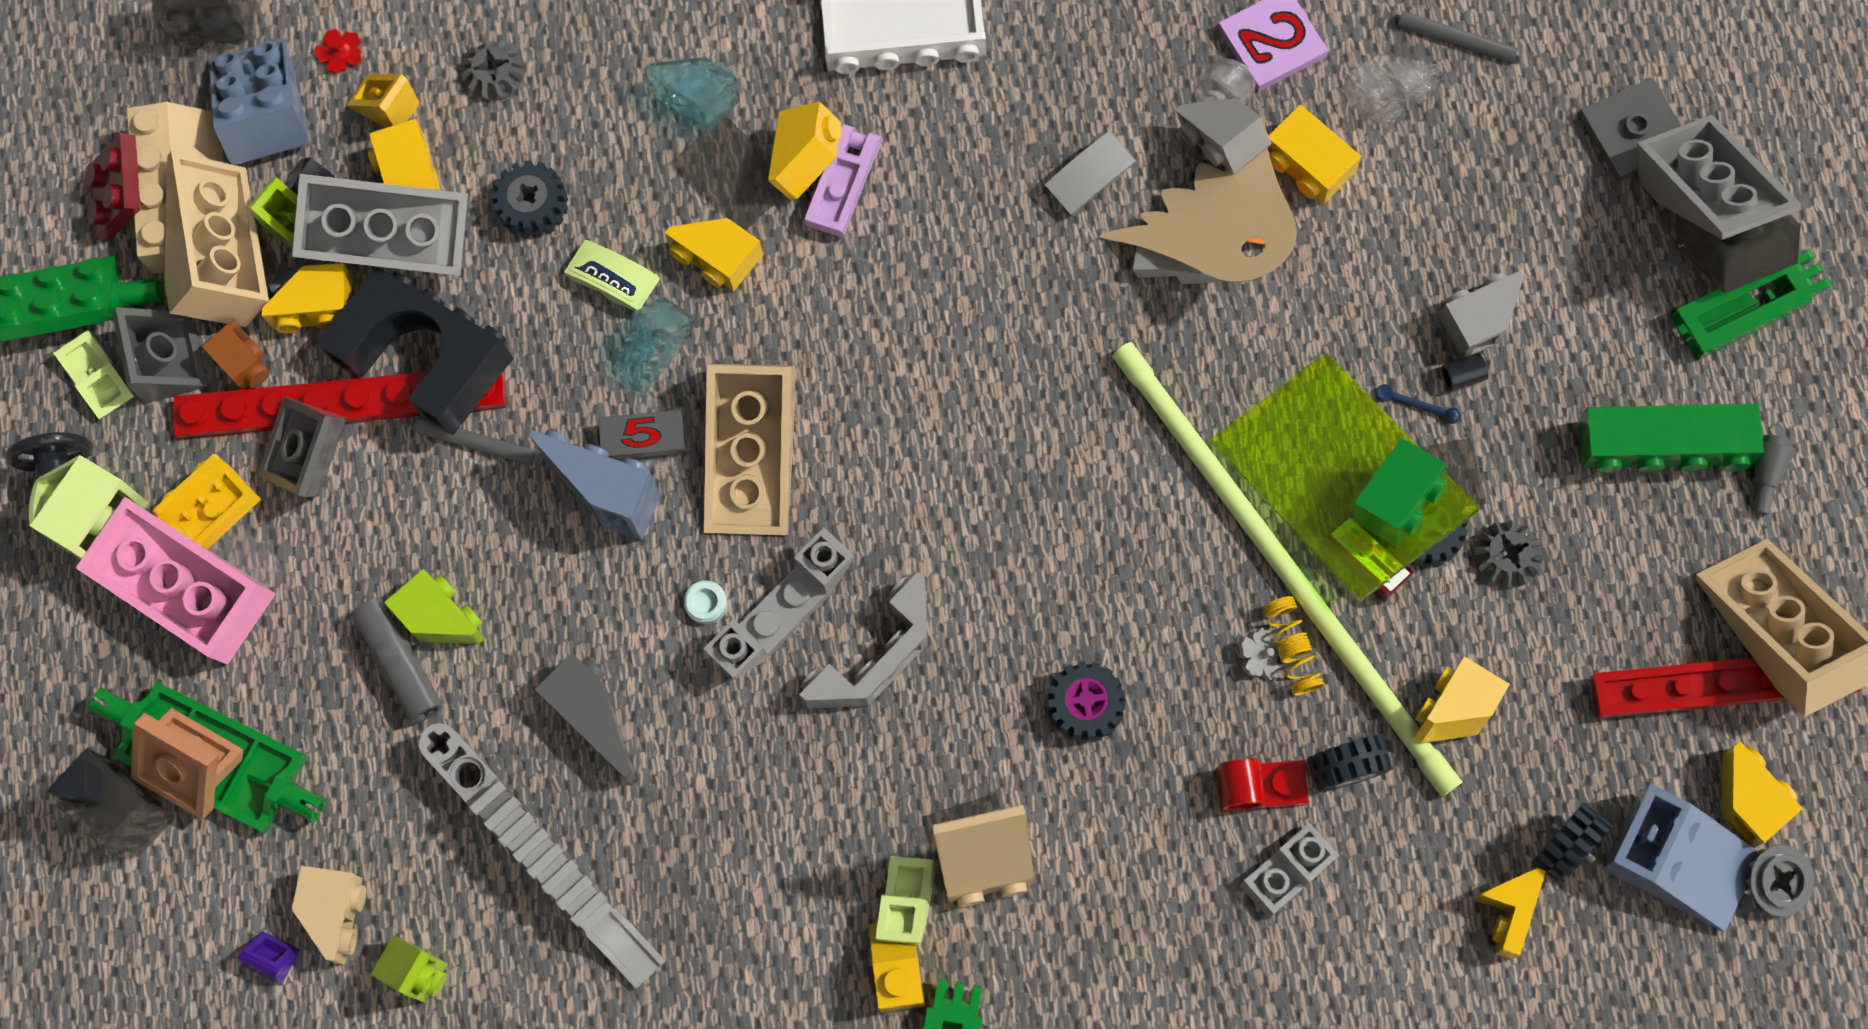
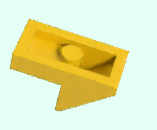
M1536 868L1474 898L1478 902L1508 912L1506 917L1502 915L1498 917L1493 930L1492 940L1498 942L1495 954L1511 960L1520 956L1546 871Z

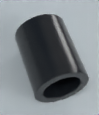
M1479 352L1441 365L1443 378L1448 390L1451 392L1488 380L1487 366Z

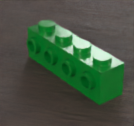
M1759 404L1587 407L1578 419L1582 468H1595L1597 473L1602 474L1619 472L1622 468L1638 467V471L1643 473L1659 472L1664 470L1665 467L1681 466V470L1685 472L1702 471L1707 469L1708 466H1724V470L1740 471L1750 468L1764 453Z

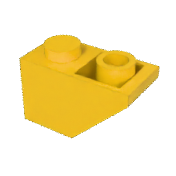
M728 218L671 226L665 232L670 247L669 253L685 266L693 263L703 270L701 272L703 278L716 288H721L724 285L734 292L763 256L760 240Z
M344 263L302 266L264 305L262 317L272 329H276V331L281 333H296L301 330V327L317 326L320 329L326 330L353 297V276Z
M1464 656L1455 670L1447 666L1435 684L1434 689L1441 693L1436 701L1428 697L1415 720L1422 724L1413 739L1420 743L1478 735L1494 713L1510 684Z
M1740 741L1722 754V816L1750 846L1755 848L1765 843L1803 808L1796 801L1797 795L1786 782L1780 779L1776 780L1765 768L1766 762L1754 748L1750 746L1745 747Z

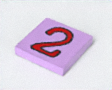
M1262 0L1220 21L1218 24V30L1257 92L1328 56L1329 50L1297 0Z

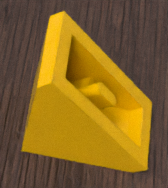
M367 74L346 106L379 125L388 128L407 122L420 102L408 79L402 74Z

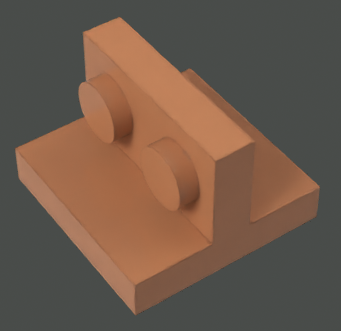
M173 708L159 720L144 713L133 723L131 779L203 820L213 810L215 787L242 761L243 749Z

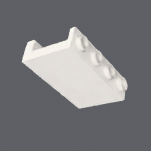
M821 0L825 56L828 71L836 70V72L841 74H850L863 67L875 66L880 70H891L898 67L899 64L905 63L931 66L938 63L939 60L955 59L958 62H972L978 59L979 56H986V36L981 0Z

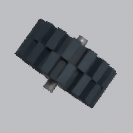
M1583 802L1561 828L1555 823L1550 826L1548 830L1554 836L1532 863L1539 869L1546 871L1545 874L1561 886L1584 860L1590 865L1595 861L1596 858L1590 853L1607 834L1612 825Z

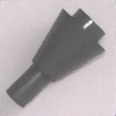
M1763 435L1764 453L1754 462L1757 489L1752 512L1770 515L1774 490L1778 488L1796 452L1794 447L1788 446L1789 439L1785 437Z

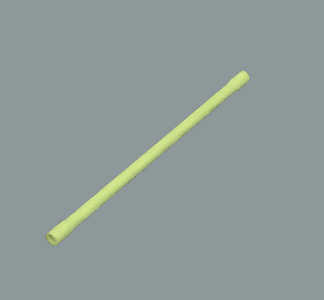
M1129 342L1120 347L1112 355L1114 361L1132 385L1140 390L1416 759L1418 767L1442 798L1463 782L1443 755L1430 742L1420 743L1413 739L1419 729L1417 724L1157 380L1152 368L1134 344Z

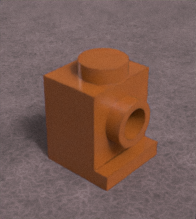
M234 319L202 345L203 349L241 390L261 385L270 375V371L260 361L266 354Z

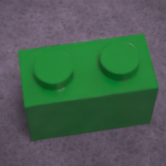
M1401 438L1354 502L1353 521L1398 547L1406 535L1412 537L1417 532L1424 519L1422 512L1429 502L1435 505L1443 496L1448 482L1444 480L1446 463Z

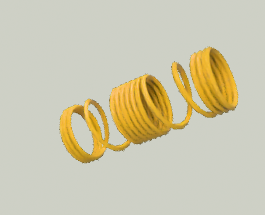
M1286 596L1268 602L1262 607L1265 617H1268L1267 624L1270 626L1288 625L1276 633L1273 641L1276 642L1275 647H1277L1276 650H1278L1277 653H1279L1278 656H1280L1281 662L1289 663L1294 660H1301L1286 672V677L1290 679L1306 678L1291 686L1292 695L1297 696L1315 691L1323 687L1325 683L1322 678L1314 679L1320 676L1321 673L1301 677L1289 676L1290 671L1302 663L1313 659L1315 656L1310 655L1291 659L1312 651L1310 642H1308L1309 639H1307L1308 636H1306L1307 633L1305 632L1288 636L1280 641L1276 640L1277 636L1285 630L1302 623V620L1285 624L1270 623L1273 617L1290 613L1297 608L1294 597Z

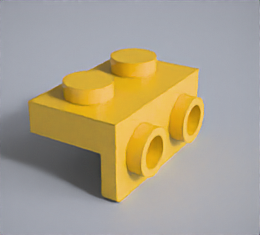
M213 454L207 460L199 463L193 470V473L176 489L169 491L153 509V513L170 526L209 549L248 513L261 498L229 464L217 454Z

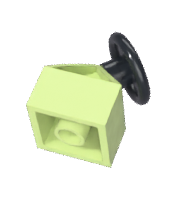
M52 432L30 436L14 443L6 451V462L15 469L35 472L36 482L33 485L29 503V526L80 560L124 497L142 508H145L148 504L143 497L121 479L87 459L93 451V445L83 435L69 432ZM21 454L33 455V459H25L19 456Z

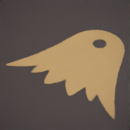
M1262 116L1261 119L1265 126L1264 116ZM1267 147L1235 174L1226 167L1225 171H1221L1209 164L1199 163L1195 172V191L1183 188L1162 190V198L1168 213L1155 211L1141 213L1140 217L1148 225L1118 229L1099 236L1102 239L1127 243L1157 252L1216 279L1228 282H1242L1262 277L1280 266L1292 252L1296 242L1297 228L1293 213L1278 184ZM1261 238L1265 241L1266 246L1261 254L1255 257H1246L1242 254L1241 248L1247 240Z

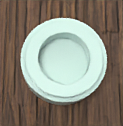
M700 581L693 584L687 590L684 597V607L688 616L693 621L709 625L719 621L724 616L727 610V598L723 589L718 584L712 581Z

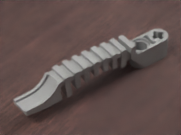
M442 723L432 724L424 729L419 739V749L423 756L468 804L473 813L478 817H482L485 821L483 824L491 832L498 835V840L501 844L513 852L512 856L519 863H523L527 867V872L533 879H538L542 884L541 888L557 900L556 904L562 911L566 910L569 913L573 923L577 927L580 925L586 932L585 935L600 949L637 989L666 962L663 957L616 906L612 907L606 901L608 897L602 890L597 891L593 887V881L587 875H582L578 870L579 866L573 859L569 860L563 854L565 851L561 846L551 841V835L544 828L540 829L536 824L538 821L531 813H526L523 810L524 805L516 797H512L508 793L509 789L458 732ZM438 735L444 739L449 736L451 737L446 742L450 749L445 754L440 751L432 752L436 748L433 740ZM468 765H477L481 770L480 781L474 787H463L459 779L461 771Z

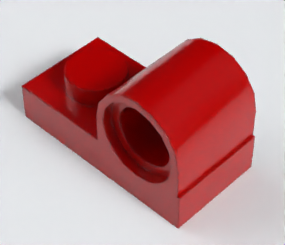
M1239 759L1223 762L1216 768L1220 812L1306 806L1309 804L1304 760L1261 763L1258 759Z

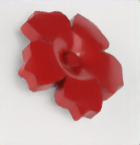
M337 28L327 30L326 36L322 39L325 45L315 47L314 56L323 65L327 64V71L335 75L347 70L346 63L356 68L362 62V52L357 48L361 45L362 40L357 32H345L341 36Z

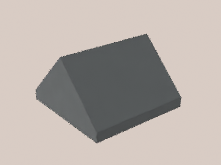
M115 307L112 310L127 387L145 404L207 387L192 317L170 314L168 310Z
M284 397L257 475L298 496H319L346 417Z

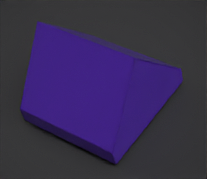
M262 931L238 954L237 959L245 968L282 985L300 950Z

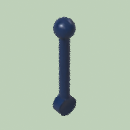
M1387 384L1380 385L1376 390V396L1382 402L1393 400L1445 417V420L1450 424H1455L1461 419V413L1457 408H1449L1447 410L1395 393L1391 386Z

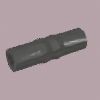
M374 598L356 607L350 616L370 650L373 662L381 670L384 681L392 689L411 724H418L437 714L443 708V704L424 673L420 660L413 653L410 642L402 634L383 598Z

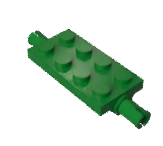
M114 255L103 258H89L83 262L62 266H49L41 270L21 274L5 275L0 277V342L113 320L112 310L115 307L127 308L152 302H162L163 289L161 282L157 276H152L147 279L122 283L119 280V264Z
M157 681L149 695L140 702L130 703L108 692L105 688L98 689L93 696L107 703V706H103L93 700L89 702V713L119 726V730L122 732L121 743L112 758L130 767L133 723L144 713L159 720L171 708L242 748V761L215 787L213 808L264 834L267 833L281 807L306 819L310 823H315L321 814L306 807V805L311 804L321 810L325 808V797L318 796L294 784L308 759L306 755Z

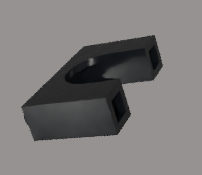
M379 267L375 268L316 341V344L331 362L357 378H363L389 344L403 334L416 330H431L442 334L443 343L438 360L407 399L421 417L452 436L514 359L504 345L507 339L495 328L489 325L484 329L475 324L476 321L461 308L455 307L452 311L445 307L443 300L432 291L425 289L423 292H420L414 288V284L403 274L394 271L391 275Z

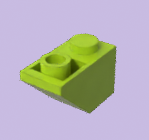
M423 569L384 602L420 642L480 644L486 639L477 629L483 622L467 604L461 609L457 607L450 599L457 592L441 574L433 579Z
M393 935L370 975L398 992L426 1003L429 996L436 997L444 986L447 973L443 971L448 963Z

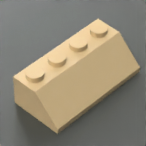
M170 102L127 108L128 132L131 135H136L140 195V211L135 215L137 257L152 274L164 273L167 155L170 151H175L225 163L224 149L214 130L213 112Z

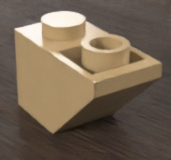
M301 866L292 911L323 957L335 964L345 965L347 955H353L357 944V930L352 928L356 911H362L366 899V887L361 885L363 878L350 872Z

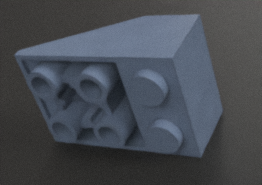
M286 38L276 41H264L255 47L237 52H224L216 58L209 59L214 130L231 165L241 164L310 144L307 121Z
M531 430L529 436L544 461L603 527L643 540L661 497L657 485L645 464L631 458H625L623 462L609 458L607 451L595 445L585 444V447L581 448L570 444L568 437L552 430H547L545 434Z
M1649 784L1637 793L1602 866V870L1724 933L1747 886L1745 881L1751 877L1752 868L1748 863L1755 861L1760 853L1694 805L1653 784Z

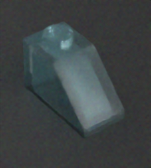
M707 57L649 63L644 68L649 92L708 132L740 101L737 77L734 72L726 65H717Z
M664 296L637 310L610 376L641 398L645 397L683 349L696 318Z

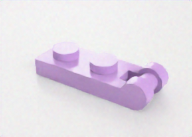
M846 124L841 126L842 133L838 143L837 156L823 171L804 219L805 226L844 238L882 143V136L871 132L867 136L856 132L855 127ZM850 147L861 151L860 156L847 152L850 150Z

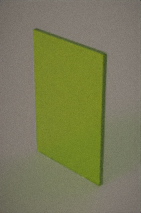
M1328 353L1324 354L1303 371H1300L1298 375L1211 439V444L1359 602L1363 601L1383 584L1388 583L1396 574L1448 534L1454 532L1457 527L1479 511V506L1445 473L1444 480L1448 482L1443 496L1435 505L1429 502L1422 512L1424 519L1417 532L1412 537L1406 535L1398 547L1353 521L1354 502L1400 439L1403 438L1413 445L1419 446Z

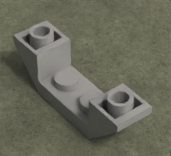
M823 527L794 556L796 567L740 624L733 618L703 650L734 680L767 660L830 596L855 556Z
M917 572L911 579L907 576L902 578L889 594L892 597L889 601L890 611L909 630L906 633L902 629L899 630L886 644L885 649L888 652L877 663L871 660L859 671L855 677V680L858 681L855 686L847 681L830 664L822 671L818 668L813 670L800 686L803 691L799 696L807 708L870 706L927 646L925 578L920 572Z

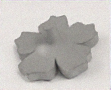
M1260 628L1255 633L1250 634L1249 638H1242L1239 650L1240 657L1247 659L1243 663V669L1247 675L1255 678L1262 676L1265 680L1270 681L1273 678L1279 677V667L1276 662L1278 660L1277 647H1275L1276 642H1270V631L1264 630V628Z

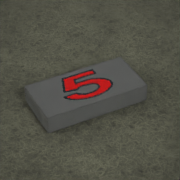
M682 409L599 417L600 448L609 453V458L623 460L625 458L633 459L686 453L684 414Z

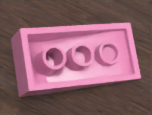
M126 497L123 498L76 566V569L207 657L227 665L276 595L275 592Z

